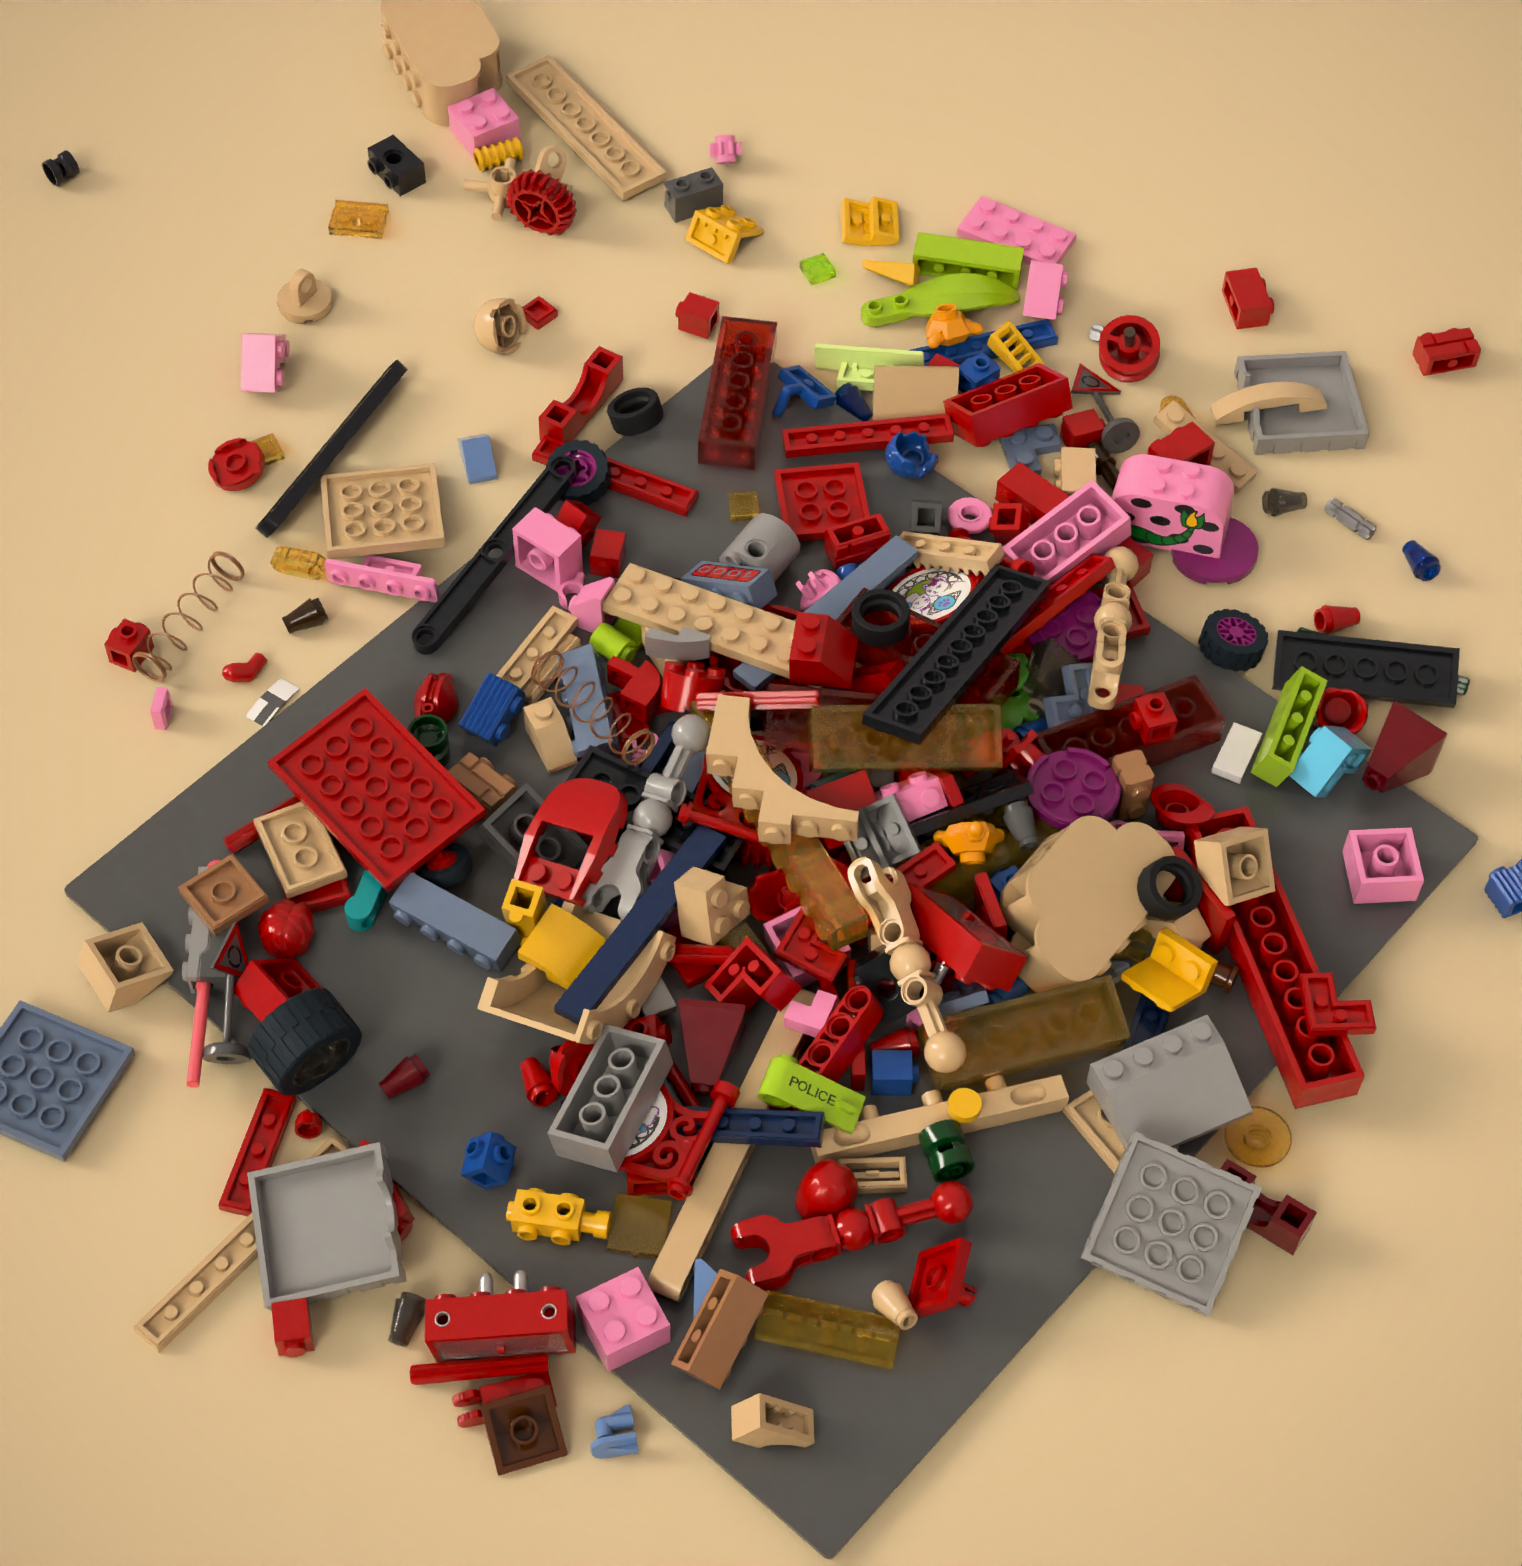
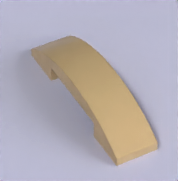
M1271 382L1253 385L1230 393L1211 404L1210 410L1216 425L1244 421V412L1252 411L1253 408H1259L1260 410L1296 404L1299 413L1327 409V403L1321 390L1317 387L1297 382Z

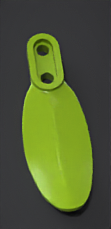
M975 273L948 274L921 282L901 294L864 303L861 307V319L865 325L877 327L905 321L912 316L931 317L932 313H935V308L941 304H955L957 311L966 312L1016 304L1019 302L1020 296L1011 286L990 276Z

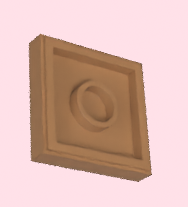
M233 853L178 887L181 896L214 936L229 928L233 922L240 921L269 902L268 895Z

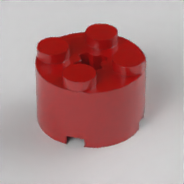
M689 660L686 666L679 662L666 661L660 705L676 712L684 713V710L695 711L694 714L714 715L715 711L697 710L696 695L703 692H723L726 670L717 667L705 669V663Z

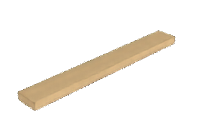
M331 1136L309 1158L347 1150L348 1148ZM252 1213L133 1326L135 1332L157 1352L160 1353L258 1258Z

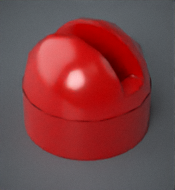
M306 1109L297 1115L295 1120L296 1135L301 1138L312 1139L321 1134L322 1120L319 1113Z

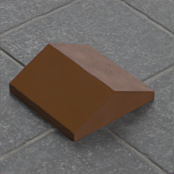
M549 1384L480 1404L498 1476L568 1455Z

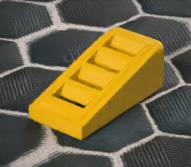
M862 261V267L868 271L911 287L919 284L921 268L914 263Z
M1009 320L990 335L987 346L1014 372L1024 369L1022 366L1029 360L1032 362L1030 366L1038 363L1045 366L1042 359ZM1006 337L1007 340L1003 343L1002 339ZM1014 345L1016 348L1010 352L1008 348ZM1022 352L1024 356L1017 361L1015 357Z

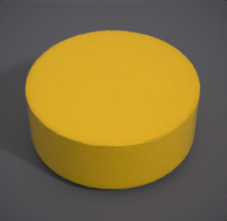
M959 1088L949 1096L947 1110L951 1118L959 1123H970L979 1117L982 1101L974 1090Z

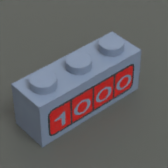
M701 561L680 578L681 581L759 609H762L777 596L771 571L766 568Z

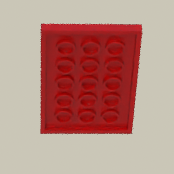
M366 687L267 762L269 769L387 892L391 891L408 875L415 872L486 816L485 808Z

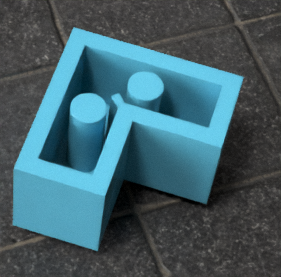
M1324 725L1323 728L1319 727L1309 739L1311 744L1304 752L1300 753L1295 769L1289 776L1314 797L1326 798L1344 773L1354 774L1372 749L1345 727Z

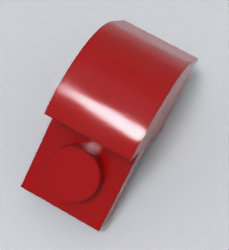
M613 656L607 663L608 683L622 689L620 692V712L630 713L631 717L647 724L660 705L659 672L647 660L638 668L630 661Z

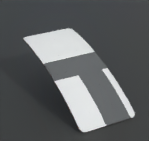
M282 678L279 679L259 698L246 717L264 727L279 708L299 690V687Z

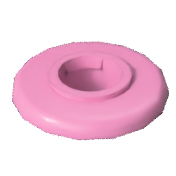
M972 497L954 501L947 512L950 525L954 529L962 527L969 534L980 533L989 527V519L992 517L990 507L980 499ZM973 515L976 517V519L969 520L964 518L963 516Z

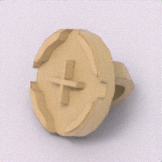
M556 146L545 147L539 154L535 172L539 169L545 175L550 172L552 178H559V182L562 185H567L566 190L568 192L572 191L573 186L561 182L567 164L566 153ZM555 152L558 155V162L555 166L550 167L547 162L548 156Z
M299 269L294 273L291 280L283 285L278 292L277 304L281 315L289 321L305 323V320L312 319V322H315L329 313L332 308V294L325 283L315 279L314 274L305 269Z

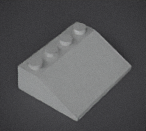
M1208 1015L1091 1063L1086 1083L1124 1148H1126L1134 1131L1145 1135L1146 1138L1152 1141L1157 1140L1175 1148L1251 1115L1253 1112L1225 1042Z

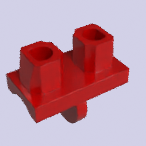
M1007 728L999 730L994 738L1005 758L996 765L995 769L997 771L1001 768L1010 771L1017 769L1024 776L1034 762L1044 755L1033 743L1038 734L1031 729L1020 741L1019 736L1013 730Z

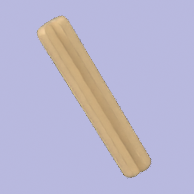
M568 634L555 651L564 653L581 647V640L573 634ZM551 655L541 667L540 681L549 679L556 672V668L559 667L558 655ZM533 680L523 690L525 702L529 704L536 703L545 692ZM552 682L547 685H543V687L548 689Z

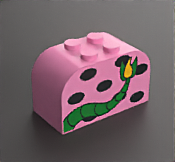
M1139 454L1126 459L1121 465L1111 498L1131 517V536L1129 538L1142 546L1169 551L1174 549L1220 559L1231 518L1234 484L1230 477L1222 470L1212 466L1154 455Z

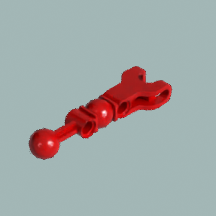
M945 1181L936 1187L931 1198L897 1207L895 1199L883 1198L871 1204H865V1211L859 1208H846L839 1212L834 1219L832 1214H828L827 1216L812 1217L788 1224L764 1214L734 1224L730 1230V1236L735 1246L740 1249L760 1248L767 1252L768 1258L766 1261L750 1268L746 1273L745 1279L768 1293L783 1289L791 1281L794 1272L798 1268L841 1255V1248L849 1252L860 1251L867 1247L871 1241H873L874 1246L880 1243H890L905 1235L904 1226L937 1218L946 1224H959L970 1215L974 1203L972 1194L965 1185L957 1181Z

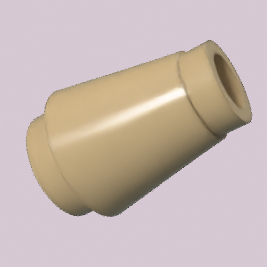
M886 1280L874 1288L872 1300L876 1310L898 1325L902 1330H908L916 1324L918 1315L915 1313L901 1284L895 1283L892 1280Z

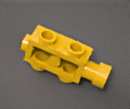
M529 1188L528 1190L517 1189L515 1201H509L506 1221H510L512 1232H517V1236L521 1239L533 1241L537 1239V1236L551 1237L550 1240L557 1245L567 1246L571 1244V1240L580 1242L582 1232L591 1233L594 1238L608 1239L611 1230L612 1212L597 1210L596 1213L586 1212L585 1199L572 1193L556 1195L546 1193L538 1188Z

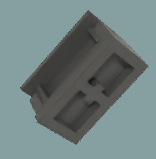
M712 167L664 182L667 188L664 206L675 223L692 218L695 210L723 205V183Z

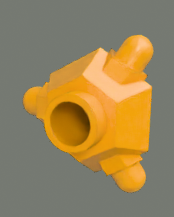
M941 304L935 308V313H932L927 321V344L931 349H936L939 345L951 346L964 342L970 334L980 335L983 331V326L980 323L972 322L971 319H966L961 311H957L955 304Z
M985 821L961 822L949 825L946 831L938 830L933 835L934 842L937 841L940 845L949 847L953 854L960 856V864L963 865L986 863L985 854L992 853L995 845L1002 842L1005 838L1003 830L996 829L993 824Z

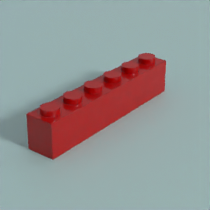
M1021 462L1017 463L997 480L995 499L999 503H1022L1031 525L1070 497ZM1128 537L1116 547L1124 546L1131 549L1137 555L1139 568L1133 579L1127 581V583L1131 582L1134 587L1150 573L1154 554Z

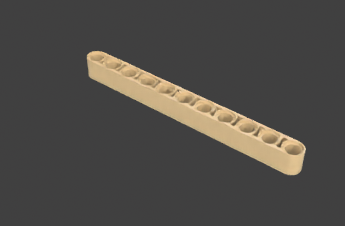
M802 988L792 1001L811 1006L816 993ZM790 1002L781 1012L778 1010L742 1083L740 1096L735 1106L731 1108L769 1110V1104L761 1101L757 1094L771 1058L779 1057L780 1054H786L797 1059L808 1036L784 1027L783 1017ZM713 1143L692 1186L693 1193L687 1197L650 1273L647 1283L652 1292L676 1302L681 1301L694 1275L695 1259L702 1258L755 1145Z

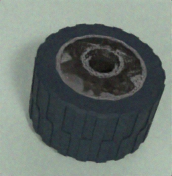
M313 988L289 998V1000L280 1004L274 1011L269 1013L257 1026L255 1032L252 1033L248 1044V1052L280 1094L286 1096L300 1095L310 1091L346 1065L361 1043L362 1032L328 989Z

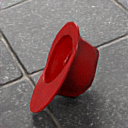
M1161 784L1155 787L1150 794V801L1155 807L1156 818L1159 824L1171 831H1183L1185 833L1187 824L1205 823L1215 815V810L1211 804L1201 798L1191 788L1181 784Z

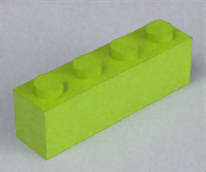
M918 232L912 263L921 268L920 275L936 278L955 273L982 274L1001 280L1013 289L1018 290L1024 248Z
M1301 666L1285 683L1250 773L1278 787L1294 771L1328 680Z

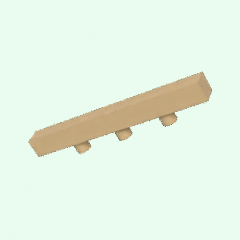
M1061 1074L1008 1087L1002 1075L992 1076L985 1081L987 1092L978 1093L982 1101L979 1117L973 1122L959 1124L963 1134L1063 1111L1064 1106L1068 1104L1069 1095ZM931 1090L924 1093L921 1097L924 1106L884 1116H879L875 1105H866L862 1107L859 1115L860 1121L856 1123L853 1134H848L836 1127L824 1129L821 1148L811 1147L815 1163L825 1159L838 1161V1158H863L920 1144L918 1137L923 1129L939 1121L954 1120L947 1110L948 1101H943L939 1090Z

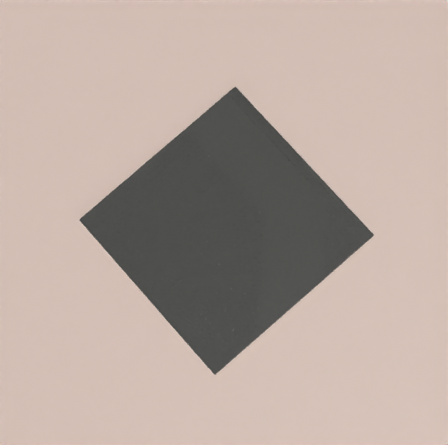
M740 342L662 405L664 414L658 425L642 434L623 436L604 452L608 458L698 490L699 498L687 517L608 488L604 496L602 495L597 502H592L587 507L602 517L595 529V534L597 529L626 533V555L620 577L629 563L666 576L681 578L701 561L719 563L721 554L755 515L765 513L781 519L774 481V470L859 462L869 514L880 513L890 530L891 539L896 535L900 536L903 531L916 533V531H911L910 529L912 499L941 501L942 508H947L948 512L949 507L954 501L961 498L976 497L935 470H932L931 473L922 479L903 478L893 474L885 458L887 448L786 458L782 442V429L863 421L836 403L833 406L819 409L811 408L805 404V400L799 395L790 397L782 417L774 416L772 414L773 408L782 388L785 386L777 378L782 367L747 343ZM558 500L548 512L554 518L557 517L562 508L563 501ZM973 515L963 516L964 518L969 520L976 519V517ZM948 518L946 519V526L941 525L940 533H933V535L948 537L949 532L954 529L948 522ZM989 527L980 533L969 534V538L973 540L997 543L993 534H990ZM595 535L585 547H582L583 573L586 575L583 586L608 578L590 574V552ZM825 540L799 542L800 553L774 582L777 596L766 605L787 606L788 608L803 612L799 609L802 592L796 583L800 581L802 585H806L807 580L810 578L808 573L811 571L814 573L820 569H826L836 574V570L833 568L824 550ZM492 549L488 556L490 558H499L503 555L504 551ZM515 554L438 650L432 654L423 655L414 648L412 632L435 604L434 602L419 601L66 885L64 888L66 896L108 933L143 922L174 970L173 974L164 982L195 1008L197 994H191L188 982L182 979L183 962H188L189 953H186L185 937L186 934H191L192 926L188 922L190 905L181 896L178 887L198 875V867H206L211 861L222 860L232 854L224 844V837L294 796L289 788L269 769L267 762L365 687L408 729L409 724L415 719L413 709L415 694L429 673H435L436 675L440 673L451 674L459 699V707L456 714L446 724L451 757L444 768L447 771L450 770L455 764H459V761L464 756L472 752L479 759L481 757L487 758L492 763L494 770L499 774L509 775L515 781L517 790L527 782L545 801L552 790L568 779L577 764L549 774L525 730L523 709L518 715L513 716L509 724L510 731L504 741H499L496 747L465 732L458 725L487 673L498 674L552 606L571 614L569 610L564 609L560 605L558 592L515 566ZM469 561L438 585L440 597ZM914 563L910 567H906L905 574L917 568ZM611 577V578L615 579V584H616V582L618 581L619 578ZM1098 582L1088 590L1104 588L1105 584ZM570 593L566 595L568 607L572 597L578 594ZM882 610L872 611L863 617L865 621L873 625H890L885 619ZM1144 611L1151 627L1149 635L1126 639L1125 658L1119 683L1144 686V694L1164 692L1178 720L1174 738L1145 746L1138 731L1132 728L1129 715L1101 712L1103 722L1092 725L1056 728L1038 748L1047 755L1067 750V747L1086 749L1100 755L1110 764H1112L1115 755L1137 749L1142 750L1147 760V765L1150 766L1155 775L1151 792L1161 784L1175 783L1191 788L1212 805L1215 813L1248 806L1256 827L1268 828L1273 866L1320 973L1333 972L1338 998L1476 845L1478 836L1404 785L1384 793L1368 788L1362 780L1368 764L1367 760L1363 761L1354 774L1344 773L1326 798L1314 797L1290 776L1278 787H1275L1250 773L1278 701L1233 670H1226L1221 666L1213 664L1212 661L1204 656L1199 647ZM616 617L611 626H613L620 618ZM576 627L571 634L580 638L582 647L589 644L593 633ZM935 630L908 632L902 641L892 646H887V649L902 657L906 666L925 645L928 635H933ZM424 634L418 639V642L427 645L433 641L434 637L430 634ZM643 645L631 661L638 668L641 667L645 660L654 665L649 655H646ZM598 653L602 661L608 693L622 691V689L608 683L607 663L609 660ZM1042 657L1035 659L1037 669H1034V659L1028 660L1029 676L1027 681L1036 685L1043 681L1046 673H1048L1050 676L1045 680V696L1048 698L1066 695L1065 686L1058 689L1055 686L1064 684L1061 667L1079 663H1063ZM709 658L696 660L705 663V669L710 667ZM1055 662V665L1053 666L1052 670L1049 672V670H1050L1052 664ZM986 669L982 671L981 680L984 677V675L991 669ZM659 673V675H660V683H662L663 677H662L661 674ZM558 677L548 687L549 690H555ZM560 681L557 689L564 687V685H561ZM981 684L980 703H981L983 697L985 696L984 685H982V684ZM823 687L822 690L827 691L831 687ZM565 689L557 692L558 699L561 701V703H563L561 692L565 691ZM545 691L538 701L552 697L564 719L571 741L575 740L574 733L570 732L566 721V716L570 715L569 709L558 704L555 699V692ZM525 702L524 707H525V706H528V705H531V704H529L528 702ZM955 703L954 705L956 709L958 710L959 714L961 715L962 719L966 724L965 715L962 709L957 703ZM1043 705L1040 706L1039 718L1046 716ZM818 708L778 710L776 724L773 729L750 728L751 731L810 727L812 746L819 752ZM684 710V713L673 711L654 715L648 721L650 731L660 738L669 722H676L686 714H692L693 711ZM979 713L978 725L966 724L972 734L970 738L947 749L941 747L922 757H919L918 754L916 757L886 756L885 733L883 732V763H894V767L898 761H905L907 765H913L914 762L925 763L926 769H922L923 771L928 772L936 769L952 774L960 790L990 779L992 774L998 771L995 769L997 765L995 764V766L986 770H980L971 778H966L961 774L956 765V754L974 737L988 730L995 736L1001 729L996 723V716ZM1023 719L1022 724L1030 721ZM1234 722L1262 733L1261 740L1240 784L1211 773L1212 767ZM1311 724L1301 752H1304L1311 744L1309 739L1314 731L1318 729L1313 724ZM650 742L645 743L640 749L647 750ZM629 746L627 752L632 750V746ZM633 753L626 754L628 761H632ZM709 787L704 797L706 800L710 794H713ZM1150 798L1144 815L1136 819L1128 818L1122 820L1127 823L1141 822L1159 831H1171L1159 824L1156 818L1155 807L1151 803ZM1008 803L1002 807L997 816H979V814L968 817L967 822L985 821L993 824L996 829L1003 830L1005 833L1004 840L995 845L992 853L985 854L986 863L976 865L960 864V856L953 854L949 847L941 845L956 863V870L930 887V889L955 896L975 913V874L987 872L990 879L1000 869L1006 870L1013 865L1019 869L1047 837L1061 831V829L1045 823L1034 813L1038 845L1030 850L1022 851L1003 820V809L1009 805ZM1114 813L1107 822L1110 823L1121 819H1118ZM483 817L451 842L463 845L468 850L472 859L473 869L464 881L444 890L505 922L501 907L512 878L514 879L516 869L501 858L476 833L481 824L486 820ZM949 825L938 828L937 830L946 831ZM1412 827L1424 877V883L1417 900L1354 904L1342 853L1349 830ZM329 832L346 868L348 876L346 880L352 897L356 893L365 868ZM933 835L926 838L916 837L922 850L935 843ZM259 838L233 853L269 897L267 904L237 922L248 963L251 960L279 958L267 954L259 938L258 922L260 916L273 903L284 899L279 879ZM1184 844V852L1190 858L1187 848ZM845 846L840 847V854L843 850L848 853ZM801 848L799 853L794 854L793 859L814 858ZM914 856L893 865L892 868H898ZM742 859L734 861L725 875V881L747 887L748 890L755 882V877L770 871L766 865H760L757 871L753 863L744 867ZM784 859L782 868L773 863L770 871L778 869L790 871V861ZM401 883L387 893L377 919L367 931L356 932L350 929L346 920L345 905L312 913L315 933L308 951L294 958L322 988L328 989L360 1028L362 1038L357 1051L345 1066L310 1091L296 1095V1097L313 1112L319 1113L321 1119L354 1148L358 1147L363 1139L370 1144L381 1142L388 1151L389 1160H387L394 1182L512 1286H514L515 1272L524 1270L528 1276V1292H538L541 1288L547 1286H557L562 1290L567 1289L576 1315V1342L602 1363L577 1316L575 1297L639 1267L645 1280L648 1282L653 1266L686 1199L683 1201L677 1200L669 1194L627 1196V1172L618 1170L616 1173L556 1155L547 1132L559 1112L561 1100L565 1101L566 1097L557 1092L556 1100L545 1107L534 1106L526 1098L520 1064L527 1058L535 1057L551 1076V1066L549 1065L551 1047L562 1045L568 1039L477 1009L488 977L502 978L509 975L516 977L521 974V968L526 964V962L518 959V950L521 946L517 947L502 972L492 967L490 970L480 967L473 961L474 957L465 952L463 955L456 954L446 946L447 943L439 938L433 941L420 932L421 928L412 923L410 926H406L393 917L395 913L389 901ZM1163 894V895L1166 897L1165 901H1170V900L1167 898V896H1166L1165 894ZM621 895L612 898L600 914L621 920L617 911ZM545 896L549 908L551 903L554 904L557 899ZM751 911L744 920L727 933V937L715 944L733 946L736 949L746 937H749L775 959L764 939L763 924L766 922L754 918ZM1007 925L1006 940L1010 942L1015 932ZM843 927L840 929L851 948V960H858L868 954V939L863 945H853L849 941L848 933ZM1142 928L1135 933L1132 932L1128 937L1130 940L1128 946L1119 954L1115 953L1110 960L1128 962L1130 967L1150 957L1156 939ZM1202 943L1200 950L1208 955L1215 956V959L1230 967L1235 966L1226 943L1223 951L1215 955L1205 943ZM931 952V961H936L937 955ZM667 963L661 978L676 1004V1012L659 1019L664 1024H667L671 1030L672 1043L669 1044L671 1057L691 1088L680 1022L679 998L719 1001L704 986L709 979L688 989L672 965ZM714 965L716 971L721 965ZM847 966L842 968L834 982L840 1001L847 993ZM1238 973L1229 994L1224 992V988L1209 983L1208 989L1204 994L1177 1010L1170 1012L1163 1033L1208 1015L1225 1042L1248 1098L1277 1065ZM234 977V986L239 978ZM1123 980L1102 989H1091L1087 982L1085 984L1081 983L1054 996L1039 994L1027 985L1028 993L1003 1018H991L983 1009L969 1013L963 1010V1022L954 1033L965 1043L967 1055L964 1064L957 1071L945 1074L933 1070L925 1061L924 1048L929 1039L926 1032L921 1037L915 1033L920 1054L913 1055L912 1063L919 1064V1082L913 1083L911 1096L871 1095L870 1065L872 1050L870 1043L876 1042V1040L903 1027L906 1030L910 1029L906 1026L908 1014L891 1024L883 1016L864 1043L865 1090L855 1092L866 1097L863 1107L875 1105L879 1116H884L924 1106L921 1097L924 1093L931 1090H939L943 1101H948L951 1093L959 1088H969L977 1093L987 1092L985 1081L996 1075H1002L1008 1087L1061 1074L1069 1095V1104L1090 1090L1086 1083L1090 1064L1123 1050L1142 993L1133 990ZM817 981L803 987V989L817 993V990H819ZM234 993L231 1040L234 1043L243 1044L248 1047L250 1037L261 1021L241 1004V1000ZM210 994L207 1019L223 1032L225 994ZM762 997L746 1013L745 1030L723 1078V1081L732 1083L739 1090L778 1012L775 1007ZM641 1011L635 1019L643 1017ZM807 1036L797 1057L798 1062L815 1037ZM416 1054L428 1070L430 1076L424 1080V1084L394 1096L389 1100L378 1083L384 1080L383 1078L406 1056L410 1058ZM850 1065L838 1081V1084L851 1089ZM667 1076L663 1084L668 1089L671 1097L681 1106H686ZM695 1094L702 1107H712L714 1101L710 1096ZM1063 1111L964 1134L966 1139L964 1145H967L975 1162L973 1171L957 1180V1182L967 1187L973 1197V1209L966 1220L959 1224H946L937 1218L904 1226L905 1235L890 1243H880L874 1246L873 1241H871L867 1247L860 1251L849 1252L841 1248V1255L798 1268L794 1272L791 1281L783 1289L768 1292L763 1311L756 1318L748 1334L747 1342L739 1351L731 1367L730 1376L723 1383L720 1390L700 1382L671 1365L694 1320V1275L680 1302L653 1292L670 1323L671 1342L611 1372L825 1559H833L1095 1268V1266L1080 1260L1079 1257L1093 1222L1107 1196L1114 1178V1172L1070 1122ZM825 1123L824 1129L832 1128L833 1126ZM1220 1128L1179 1145L1178 1152L1195 1157ZM487 1132H496L503 1135L506 1141L517 1147L513 1160L514 1166L510 1172L508 1183L485 1190L461 1176L466 1156L465 1149L471 1138ZM709 1142L695 1171L696 1178L713 1143ZM918 1144L863 1157L905 1156L907 1192L858 1194L853 1208L865 1211V1204H871L883 1198L895 1199L897 1207L931 1198L933 1191L942 1183H938L933 1179L928 1166L929 1158L924 1155L921 1145ZM755 1145L701 1258L717 1274L720 1269H723L745 1279L746 1273L750 1268L765 1262L768 1258L767 1252L760 1248L740 1249L736 1247L730 1236V1230L734 1224L764 1214L775 1217L787 1224L803 1220L800 1213L796 1210L795 1194L805 1173L816 1164L811 1147ZM899 1168L852 1169V1171L866 1172L869 1170H879V1172L899 1171ZM529 1188H538L546 1193L556 1195L572 1193L585 1199L586 1212L596 1213L597 1210L612 1212L610 1234L608 1239L594 1238L591 1233L582 1232L580 1242L571 1240V1244L567 1246L557 1245L550 1240L551 1237L537 1236V1239L533 1241L524 1240L517 1236V1232H512L510 1221H506L509 1201H515L517 1189L528 1190ZM960 1237L972 1243L963 1280L977 1288L976 1294L969 1292L976 1296L970 1306L964 1307L958 1303L956 1307L919 1318L916 1324L908 1330H902L874 1308L872 1292L879 1283L886 1280H892L895 1283L901 1284L908 1297L919 1252ZM761 1393L813 1409L815 1444L806 1448L794 1445H769L756 1448L732 1441L731 1406Z

